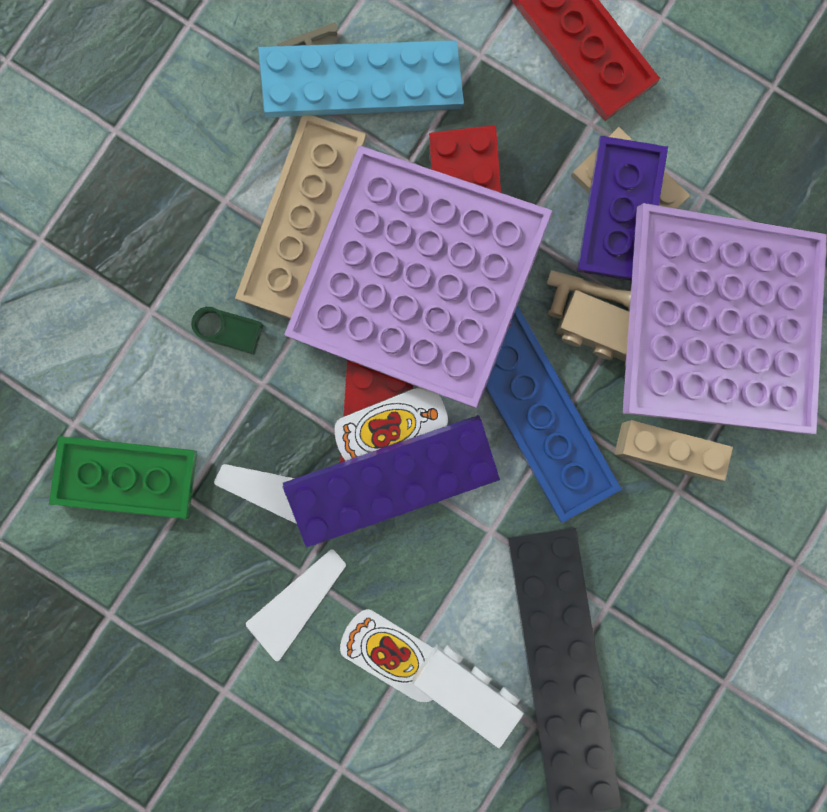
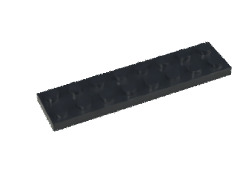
M571 527L507 537L550 812H596L621 808L620 792L576 528Z

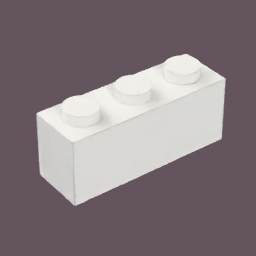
M436 644L414 675L413 685L500 749L524 714L521 706L518 704L521 699L504 686L500 691L489 682L492 678L479 667L475 666L471 670L461 662L464 657L449 645L443 649Z

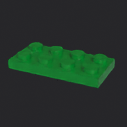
M58 436L49 505L189 519L197 451Z

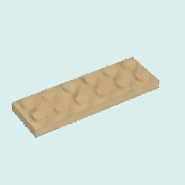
M302 116L235 297L237 301L291 319L359 145L363 147L365 145L366 133L316 116Z

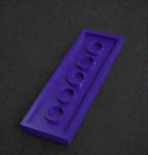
M477 415L283 482V490L307 548L499 481L500 478L482 420Z

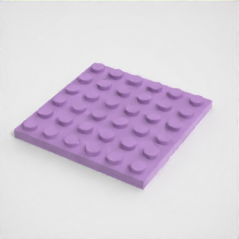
M359 145L284 335L298 342L477 409L549 225L552 210Z
M646 203L639 205L636 213L623 414L807 435L816 434L827 234Z

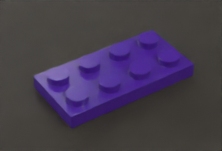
M600 136L577 272L632 281L637 207L643 203L659 206L668 146Z

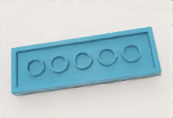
M457 40L258 47L265 118L462 109L464 105Z

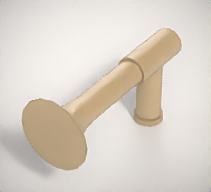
M554 270L550 272L547 285L555 286L557 289L548 315L554 318H563V310L569 291L575 292V290L620 303L630 310L631 290L612 288Z

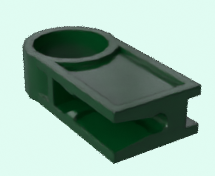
M207 306L196 311L191 322L193 332L200 339L255 355L264 326L262 322ZM208 313L218 314L221 319L220 330L215 335L203 336L198 328L200 319Z

